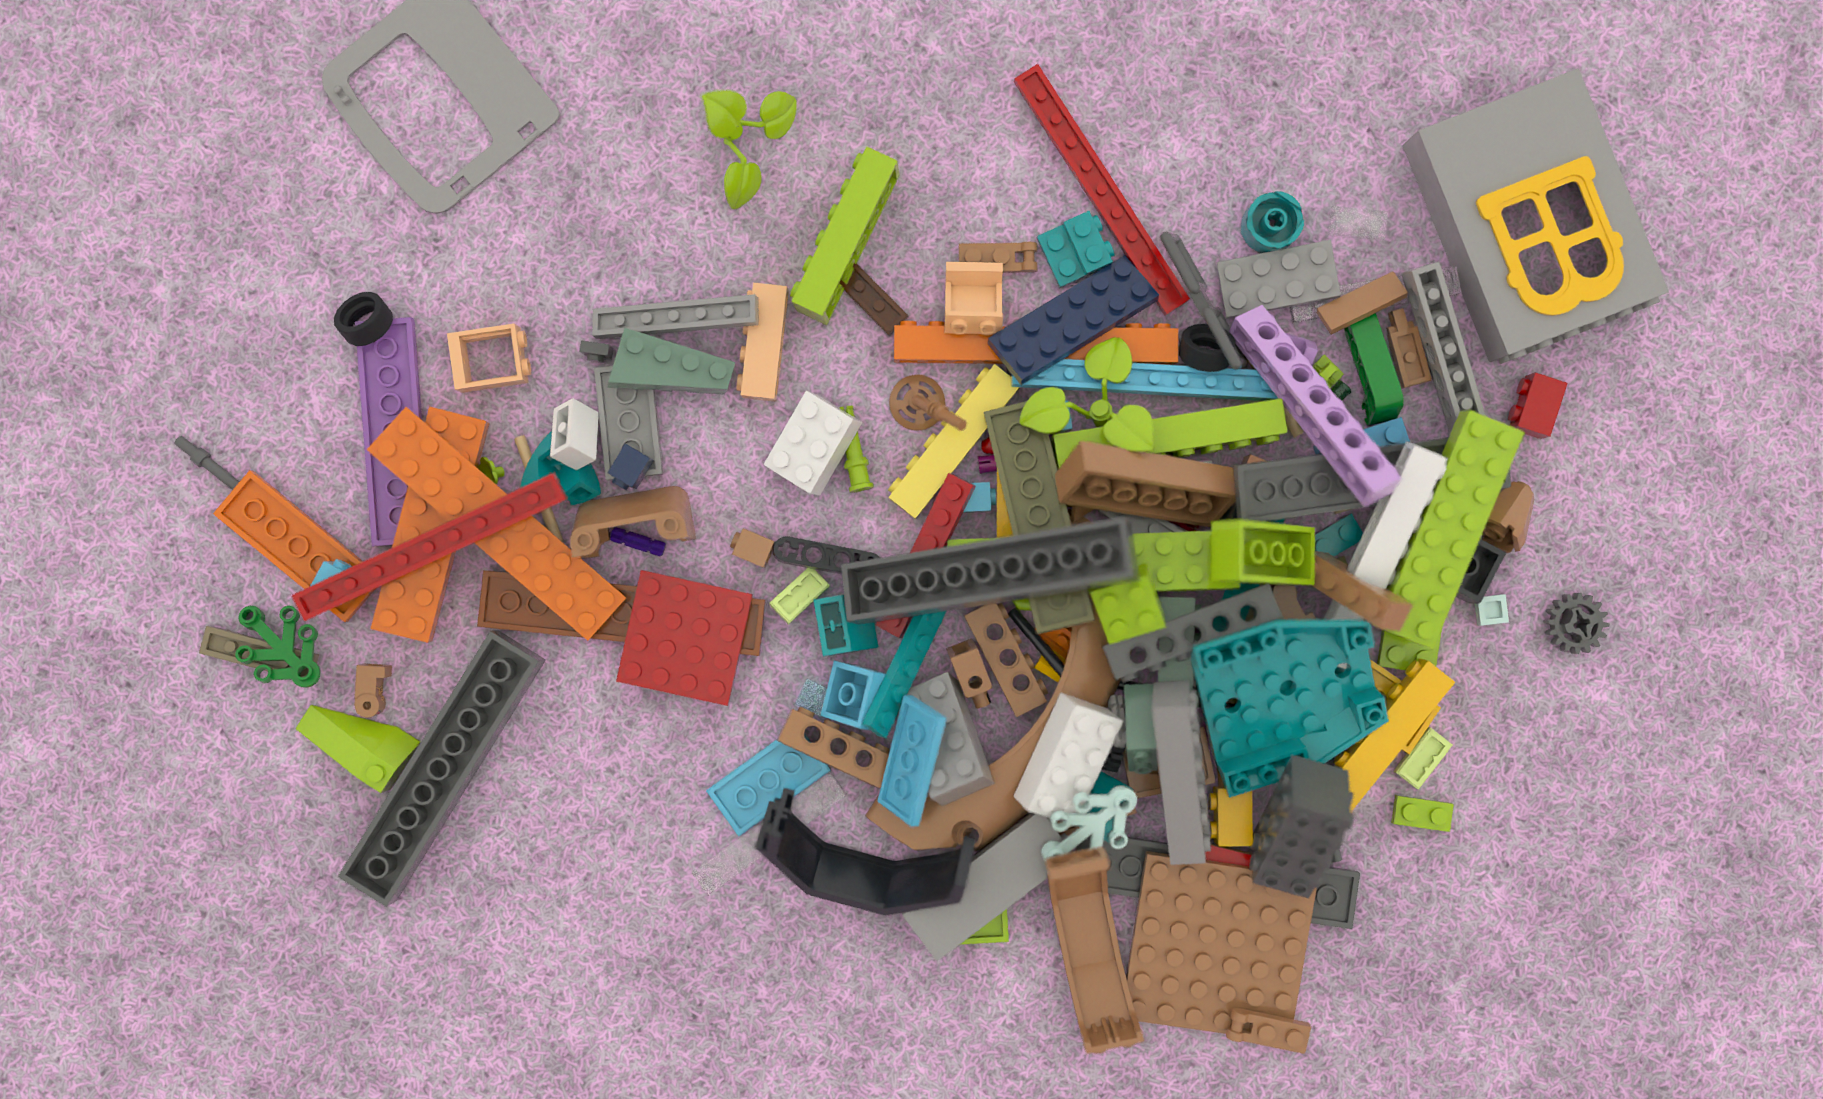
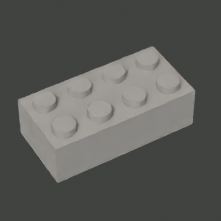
M946 672L910 688L907 695H913L947 717L928 789L930 798L944 806L995 784L959 681L949 672Z

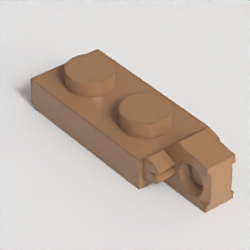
M1404 308L1388 312L1391 326L1386 328L1387 338L1401 389L1432 381L1418 327L1414 326L1413 321L1407 322Z

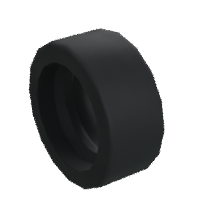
M361 292L351 296L341 304L334 316V326L345 340L354 346H366L376 342L385 335L393 321L392 311L381 297L373 292ZM373 312L366 321L354 326L355 322L362 316Z
M1195 324L1183 331L1179 356L1186 365L1205 372L1221 371L1230 365L1207 324ZM1224 329L1235 349L1236 340L1230 332ZM1200 346L1211 347V348H1213V349H1215V350L1205 349V348H1202V347H1200Z

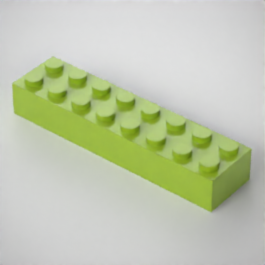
M1275 399L1152 419L1154 425V450L1147 453L1159 455L1173 454V457L1185 458L1195 454L1196 450H1200L1201 455L1223 450V446L1227 445L1229 450H1236L1252 445L1251 442L1256 441L1257 446L1280 441L1279 436L1288 433L1282 399ZM1104 427L1054 434L1050 438L1057 471L1080 441L1113 446L1104 435Z
M1472 410L1459 412L1441 455L1447 458L1445 473L1440 480L1436 481L1432 489L1433 498L1428 506H1424L1420 515L1421 522L1419 528L1415 533L1411 534L1407 542V553L1403 559H1399L1395 568V578L1385 589L1413 604L1401 631L1382 630L1430 649L1434 648L1525 432Z

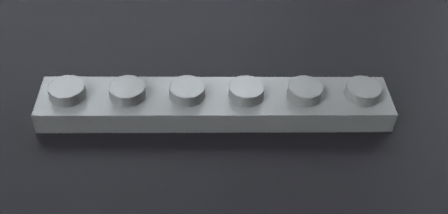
M752 294L593 309L592 336L596 339L622 337L624 328L650 335L759 325L758 297Z

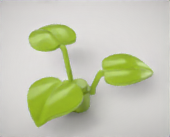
M715 90L701 95L709 131L715 137L724 138V144L728 145L740 159V163L733 162L728 166L724 177L725 196L732 209H738L750 201L759 190L762 181L759 166L753 162L747 163L746 157L732 141L742 135V126L764 127L765 136L769 139L783 137L791 128L797 110L795 97L786 92L775 91L764 98L760 106V117L762 119L760 122L742 120L746 114L747 105L744 97L736 91Z
M1113 337L1095 345L1086 355L1085 369L1087 374L1095 380L1102 379V400L1095 401L1090 406L1089 411L1072 402L1065 403L1066 397L1061 389L1048 387L1034 393L1025 403L1021 412L1020 424L1022 426L1029 427L1040 433L1052 434L1061 431L1070 420L1068 408H1072L1084 415L1086 419L1092 418L1097 428L1104 427V435L1113 446L1133 452L1154 450V425L1150 413L1139 405H1127L1121 408L1117 415L1108 402L1107 381L1121 383L1129 376L1132 369L1130 349L1125 341L1119 337Z

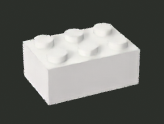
M806 391L763 465L806 492L821 495L863 422L817 394Z

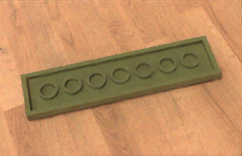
M1027 401L984 412L1013 536L1071 526L1066 504L1059 503L1055 480L1057 467L1049 435L1020 424L1021 412ZM1087 589L1029 598L1038 635L1095 621Z

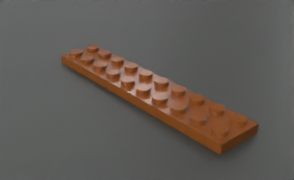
M483 570L477 627L584 638L510 573ZM610 583L626 599L596 631L591 639L625 642L637 586ZM752 598L740 654L760 656L765 599Z

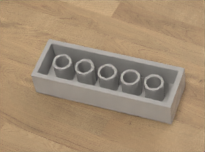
M1189 680L1154 682L1152 712L1170 865L1206 863V852L1211 851L1210 819H1208L1207 814L1208 800L1207 794H1205V772L1202 769V744L1199 740L1200 726L1199 717H1197L1196 712L1197 697L1196 690L1190 691Z

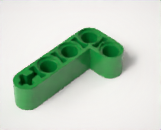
M1374 313L1344 328L1365 394L1361 407L1362 410L1365 409L1367 418H1364V421L1368 426L1397 419L1404 405L1402 389L1377 315Z

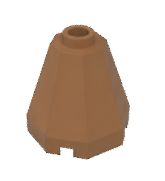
M1521 481L1511 482V487L1500 490L1482 532L1484 538L1481 540L1506 552V554L1511 553L1513 548L1515 552L1521 550L1526 542L1534 504V493L1529 485Z

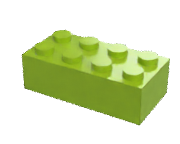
M1245 520L1212 522L1211 581L1250 584L1269 583V585L1283 586L1315 585V527Z

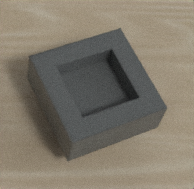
M581 340L579 352L586 355L588 361L604 363V358L612 359L614 348L609 344Z

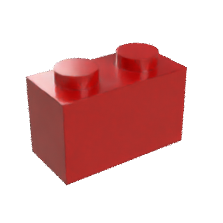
M1536 372L1526 375L1517 386L1516 392L1520 394L1517 404L1511 407L1508 414V420L1511 421L1510 426L1538 439L1551 437L1568 383Z

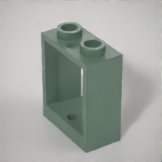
M1153 684L1124 685L1129 772L1149 774L1152 771H1158L1157 746L1152 712Z

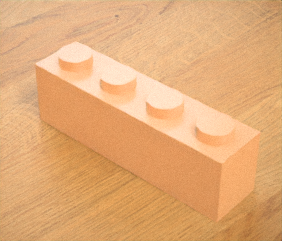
M753 282V288L747 291V295L755 294L758 297L759 325L743 327V335H747L746 346H741L740 363H744L743 374H738L737 391H741L740 395L743 398L777 402L789 290L787 286Z

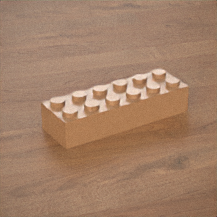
M1080 441L1055 473L1059 503L1186 524L1212 527V522L1218 521L1236 502L1232 467L1170 457L1168 455L1133 452L1124 448Z

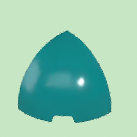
M552 431L541 441L532 454L520 488L555 472L568 498L564 501H569L570 505L584 503L601 494L599 480L591 463L575 470L550 457Z

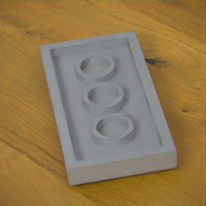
M1331 240L1217 262L1226 319L1235 318L1261 305L1267 311L1341 296Z
M613 366L594 368L605 479L607 481L614 479L613 476L608 474V471L624 444L631 446L654 460L645 476L664 475L655 390L607 388Z

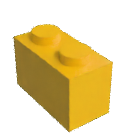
M1213 786V793H1209L1208 796L1209 810H1213V821H1210V839H1214V843L1217 846H1251L1253 844L1252 791L1229 798L1225 788Z

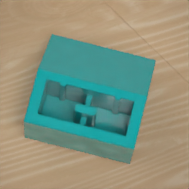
M844 595L813 600L823 658L879 648L874 622L860 625L847 622Z

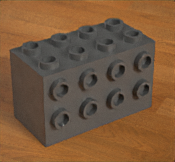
M1291 755L1253 832V844L1249 846L1253 850L1249 870L1253 871L1254 884L1305 898L1311 896L1314 888H1319L1324 870L1329 869L1331 866L1333 853L1341 848L1345 831L1350 830L1354 823V813L1351 812L1353 792L1349 788L1348 770Z

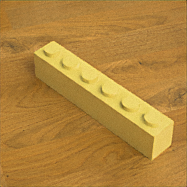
M995 364L991 369L985 367L976 378L979 384L973 391L970 389L966 390L958 401L961 407L956 413H953L966 420V428L960 431L942 421L941 425L944 428L938 436L932 433L923 445L926 451L920 458L915 455L908 463L906 469L909 472L903 480L898 477L889 487L888 491L891 492L889 499L914 519L919 516L942 487L948 473H953L988 429L984 412L1005 407L1020 388L1011 387V376Z

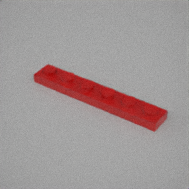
M948 473L910 553L947 547V541L951 539L976 487L975 485L952 473ZM913 616L879 621L875 625L898 638H903Z

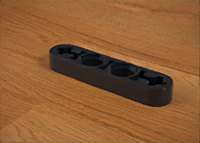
M789 536L779 538L773 547V555L781 563L842 574L841 568L834 564V556L838 553L846 554L849 558V563L855 562L854 555L859 556L857 562L868 560V558H880L872 552ZM784 543H789L790 549L798 550L799 545H804L801 552V561L796 560L798 554L789 553L787 557H783V553L778 550V547H783ZM809 548L820 550L822 558L819 562L812 563L807 560L806 551Z

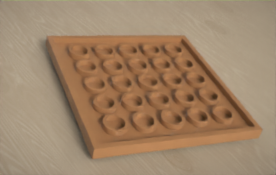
M1146 851L1126 973L1138 1021L1226 1034L1228 1027L1232 1025V1019L1230 1018L1232 1008H1241L1294 1019L1317 888H1314L1309 898L1254 884L1253 871L1249 870V866L1206 860V863L1170 865L1169 854ZM1244 1023L1243 1029L1249 1030L1250 1023Z

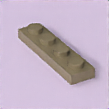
M206 626L199 650L200 654L252 668L262 664L272 669L291 668L285 661H253L251 664H243L235 657L236 650L239 647L246 645L252 649L273 648L260 638L214 626ZM294 648V653L301 659L302 650ZM244 652L242 659L248 658L250 652ZM314 653L313 661L317 663L319 654ZM308 668L301 672V677H305L308 674Z

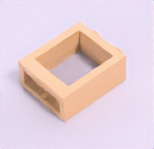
M516 324L447 333L455 390L464 393L529 383L528 375H531V364L524 354V348L528 345L525 331H521V328ZM511 336L517 375L472 381L466 343Z

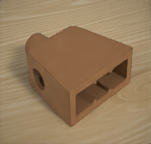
M971 638L946 648L965 697H972L977 709L991 704L988 690L993 687L973 639ZM977 676L975 680H969L971 677Z

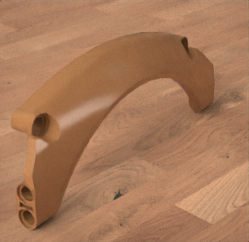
M1081 517L1074 523L1070 521L1071 526L1093 523L1085 517ZM1091 594L1088 595L1095 621L1072 626L1070 647L1064 671L1055 693L1044 712L1030 731L1011 750L994 763L988 765L995 784L944 806L932 800L928 791L919 826H909L877 802L879 795L865 816L896 840L916 851L956 848L958 844H962L964 836L969 837L973 830H977L979 833V839L974 845V851H980L1025 816L1029 811L1013 796L1060 693L1108 708V700L1111 695L1115 694L1121 678L1114 679L1103 652L1102 646L1109 644Z

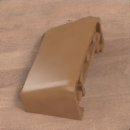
M669 486L582 503L577 510L570 537L572 557L582 559L600 557L599 550L605 542L610 541L609 527L654 519L657 531L663 538L667 540L680 539L681 542L695 540L696 535L687 492L678 486Z

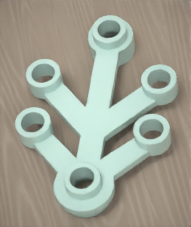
M1117 786L1110 791L1109 795H1088L1085 792L1076 794L1073 798V804L1080 813L1056 811L1051 815L1050 821L1056 831H1064L1069 826L1081 827L1061 843L1059 841L1047 842L1041 851L1044 861L1046 858H1051L1055 855L1060 856L1069 853L1089 835H1091L1089 849L1101 847L1103 845L1105 822L1113 816V830L1110 831L1108 839L1113 848L1121 849L1126 846L1128 842L1124 832L1126 815L1135 808L1137 803L1134 791L1125 786ZM1087 800L1085 804L1078 805L1080 801ZM1092 807H1104L1098 813H1086ZM1058 819H1064L1062 823H1056ZM1122 836L1120 840L1114 841L1116 837Z

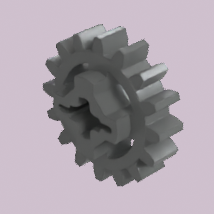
M1573 593L1572 596L1570 594H1563L1562 601L1553 600L1552 603L1555 609H1546V612L1551 616L1550 619L1543 620L1544 624L1550 625V629L1545 631V635L1554 636L1550 643L1552 645L1561 644L1559 650L1567 652L1570 649L1571 654H1579L1580 650L1583 653L1591 652L1590 645L1592 647L1601 646L1597 639L1606 638L1607 635L1602 632V629L1610 627L1609 623L1603 622V618L1608 613L1598 610L1602 603H1592L1593 596L1585 595L1583 597L1582 593ZM1578 605H1581L1584 608H1586L1589 611V613L1583 612L1582 608L1578 607ZM1577 619H1579L1580 623L1574 628L1573 623H1576ZM1563 634L1571 635L1572 640H1575V642L1568 640Z

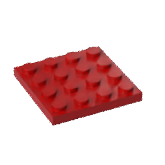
M641 570L616 682L728 706L753 594Z

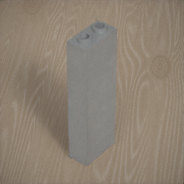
M1031 812L972 856L966 889L960 903L904 912L902 916L935 960L938 961L1047 879L1046 863L1041 853L1042 848L1049 841H1059L1061 843L1068 836L1066 833H1063L1061 836L1053 828L1050 817Z

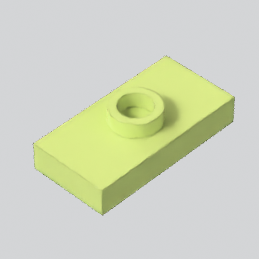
M807 568L778 594L769 605L789 625L813 603L814 599L821 596L830 585L815 569Z
M1428 727L1410 755L1406 754L1393 772L1419 790L1453 745L1431 727Z

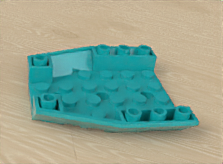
M1365 619L1276 620L1193 646L1190 661L1213 758L1229 798L1278 783L1291 755L1324 764L1389 722L1384 696L1377 690L1374 684L1368 652L1369 648L1375 647L1370 622ZM1347 663L1345 671L1335 674V669L1339 664ZM1284 681H1292V686L1288 690L1280 691V686ZM1238 698L1236 705L1232 708L1224 707L1228 699Z

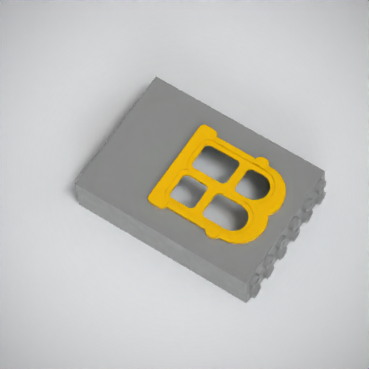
M1579 68L1418 130L1402 145L1489 363L1498 359L1500 364H1503L1659 303V296L1669 293ZM1570 182H1576L1593 223L1589 228L1563 236L1559 232L1545 195L1549 190ZM1526 199H1531L1536 206L1543 228L1539 232L1513 240L1509 235L1501 211L1503 208ZM1598 238L1606 253V268L1597 277H1583L1575 270L1568 250L1572 246ZM1543 242L1551 244L1563 275L1562 285L1557 292L1551 295H1542L1532 289L1518 255L1520 251Z

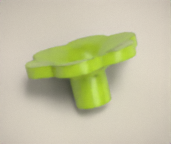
M481 457L478 469L497 484L498 478L505 475L503 467H495L493 461H489L487 457Z

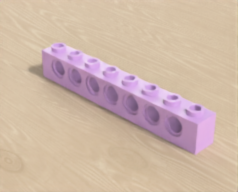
M1261 305L1235 317L1229 330L1236 340L1235 344L1275 395L1282 399L1283 405L1360 503L1366 507L1391 494L1402 479L1397 469L1387 461L1377 444L1371 441L1363 431L1360 423L1351 416L1343 402L1327 386L1324 378L1319 376L1310 365L1308 358L1302 355L1293 344L1291 337L1285 334L1277 324L1274 316Z

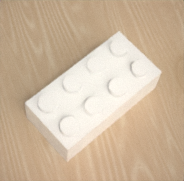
M1060 693L1013 797L1027 811L1050 818L1056 811L1080 813L1073 804V798L1080 792L1090 794L1123 720L1105 707ZM1087 800L1080 801L1078 805L1085 804Z

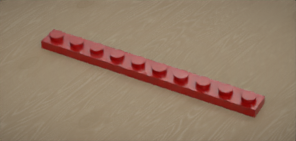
M1039 64L1014 78V83L1126 257L1159 294V299L1156 303L1164 316L1190 300L1189 296Z
M554 472L291 595L303 620H309L568 498Z

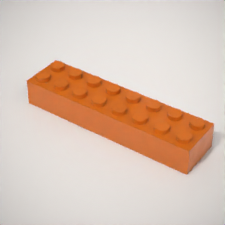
M429 406L425 423L478 468L489 423L485 420ZM409 486L392 548L449 522ZM456 551L382 585L370 629L427 643L432 642Z

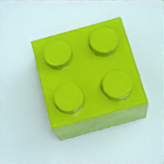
M1147 563L1137 565L1139 581L1090 589L1109 644L1166 627L1165 614Z

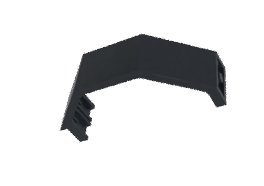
M784 787L781 798L775 797L774 802L769 801L755 849L805 894L884 916L961 902L967 885L975 838L964 836L961 847L957 851L894 861L829 844L821 840L792 813L791 807L795 790Z

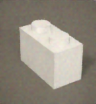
M574 398L554 408L550 457L575 470L595 461L597 455L599 412Z

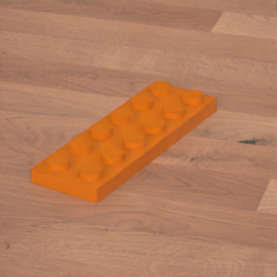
M252 470L247 472L213 513V515L303 589L310 587L324 561L339 559L352 567L363 562ZM375 589L330 609V611L343 622H348Z

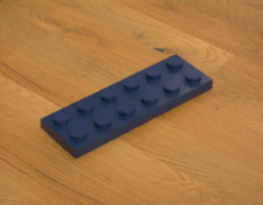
M1124 255L988 338V345L1020 385L1154 304L1158 301L1159 294Z

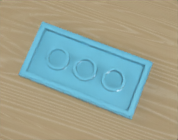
M904 695L877 802L913 827L920 824L947 717L913 695Z
M804 732L805 739L808 742L812 743ZM775 740L708 788L706 792L739 837L764 819L769 801L774 802L775 797L781 798L784 787L795 790V797L831 771L827 764Z

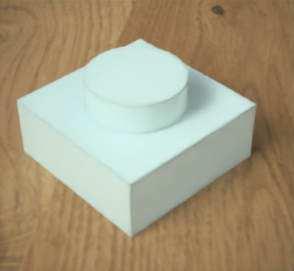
M1506 594L1484 596L1481 603H1474L1477 626L1509 622Z

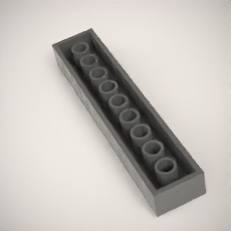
M1125 517L841 564L847 622L858 625L1139 581L1132 523Z
M499 630L488 633L342 868L338 878L385 907L398 900L546 659Z

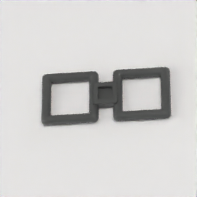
M1163 232L1160 235V240L1231 368L1237 370L1247 366L1248 359L1236 344L1234 349L1224 329L1229 332L1230 326L1218 307H1213L1206 294L1207 285L1180 236L1175 233Z

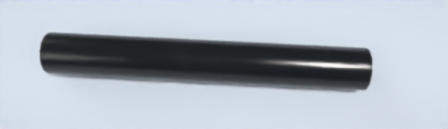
M1016 607L1008 613L1009 617L1061 678L1065 667L1064 663L1043 638L1037 634V631Z

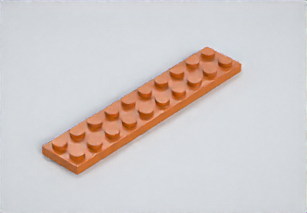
M405 407L366 449L448 521L507 495L506 492L408 407ZM533 516L474 542L587 641L626 599L621 592L583 559L573 558L571 549Z

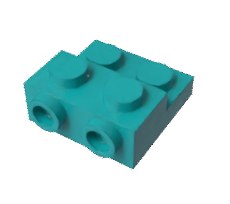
M1090 211L1063 222L1062 225L1036 237L1059 289L1091 275L1113 262L1111 257L1115 256L1112 245L1108 240L1103 241L1099 233L1103 231L1101 221L1097 215L1092 216Z

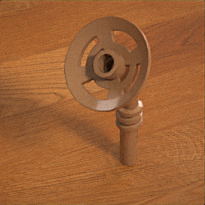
M910 375L901 379L892 389L889 399L890 411L894 419L901 426L919 431L932 427L938 421H944L960 431L966 428V420L953 414L945 406L943 390L932 378L924 375ZM919 382L930 385L936 394L932 395L931 391L919 385ZM909 383L911 390L905 394L903 400H896L899 391ZM918 390L924 391L929 397L925 398L923 394L918 393ZM910 406L912 410L916 411V414L909 412L906 407ZM902 409L908 417L915 419V423L904 419L900 415L899 410ZM925 413H926L928 416L931 417V418H930L929 420H927V421L925 420V418H924V416H923Z

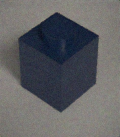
M624 444L608 474L614 477L612 483L627 491L629 486L637 489L654 460L631 446Z

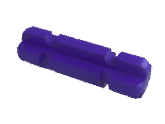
M614 527L611 532L610 540L618 544L625 543V546L643 552L650 551V554L662 556L666 548L665 542L656 539L653 541L650 537L631 531L626 532L625 529Z

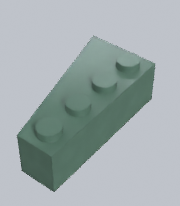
M624 328L607 388L653 389L670 392L687 391L688 393L724 395L728 389L735 362Z

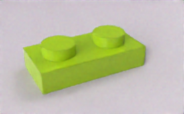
M1395 795L1391 823L1450 832L1454 804Z

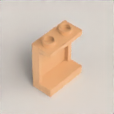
M946 262L945 333L992 335L1002 330L1003 263Z

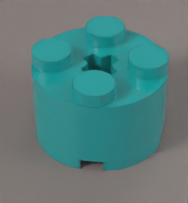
M1282 191L1265 193L1256 198L1245 211L1241 220V235L1247 245L1259 253L1278 251L1289 247L1299 237L1304 227L1300 203L1292 195ZM1270 219L1275 221L1274 227L1269 225Z

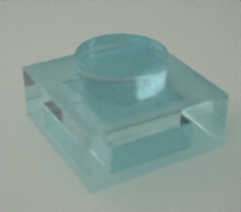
M807 678L795 705L820 716L827 687Z

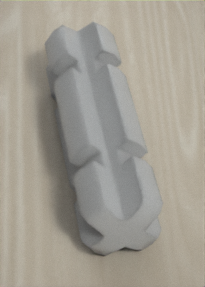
M1114 694L1108 700V708L1122 719L1123 723L1113 742V746L1124 748L1127 746L1125 708H1123L1125 707V699L1122 695L1117 696Z

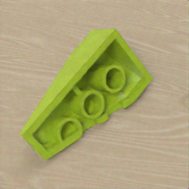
M310 705L295 728L356 778L379 793L391 790L421 741L397 726L375 722L370 719L348 715L315 705Z

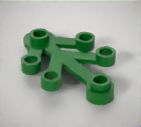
M288 605L280 610V619L284 621L281 640L264 623L265 614L256 606L244 607L238 617L240 624L249 630H255L273 649H252L244 645L236 650V659L243 664H251L253 661H285L291 667L272 669L265 664L257 666L254 670V677L261 683H269L272 680H292L294 684L302 688L315 685L321 675L319 665L313 661L315 640L318 637L317 629L310 624L302 625L299 628L298 637L303 641L300 659L294 653L296 622L300 618V613L296 608ZM289 611H293V616L290 619H286V614ZM253 612V617L250 620H246L247 615ZM312 630L311 636L304 638L305 632ZM249 651L248 658L242 659L243 653ZM308 668V674L305 677H301V672ZM264 670H268L267 676L265 678H261V672Z

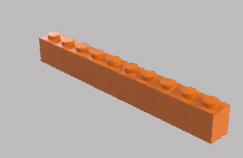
M901 321L900 325H894V363L1003 364L988 345V338L992 335L945 333V322L930 321L928 326H917L916 321ZM1141 323L1125 324V328H1113L1065 358L1085 360L1087 353L1095 345L1113 337H1119L1128 345L1132 356V363L1176 365L1178 363V328H1171V324L1167 323L1154 324V328H1142Z

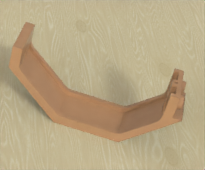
M1101 846L1046 858L1045 863L1054 919L1065 972L1086 1054H1101L1108 1049L1117 1047L1128 1048L1136 1043L1144 1042L1120 955L1108 894L1106 869H1110L1104 847Z

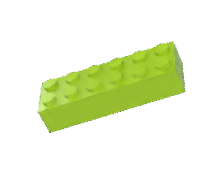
M866 146L863 154L860 152L857 154L852 168L855 169L851 179L846 178L840 190L842 197L838 205L833 204L827 217L830 222L826 230L822 229L819 232L815 241V245L818 247L813 256L809 255L802 269L805 274L801 282H795L790 293V297H793L791 302L797 312L826 326L844 292V288L839 282L842 280L847 285L854 271L853 264L858 263L900 176L897 160Z

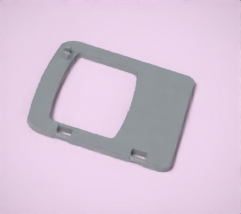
M469 0L404 1L330 61L322 74L324 90L356 136L395 182L422 209L434 214L444 213L453 208L465 196L556 124L560 117V111ZM402 35L410 36L442 68L469 101L493 137L492 144L439 187L432 186L402 156L369 115L349 84L350 77ZM532 122L537 129L523 139L518 132ZM465 177L470 184L457 194L452 189V186Z

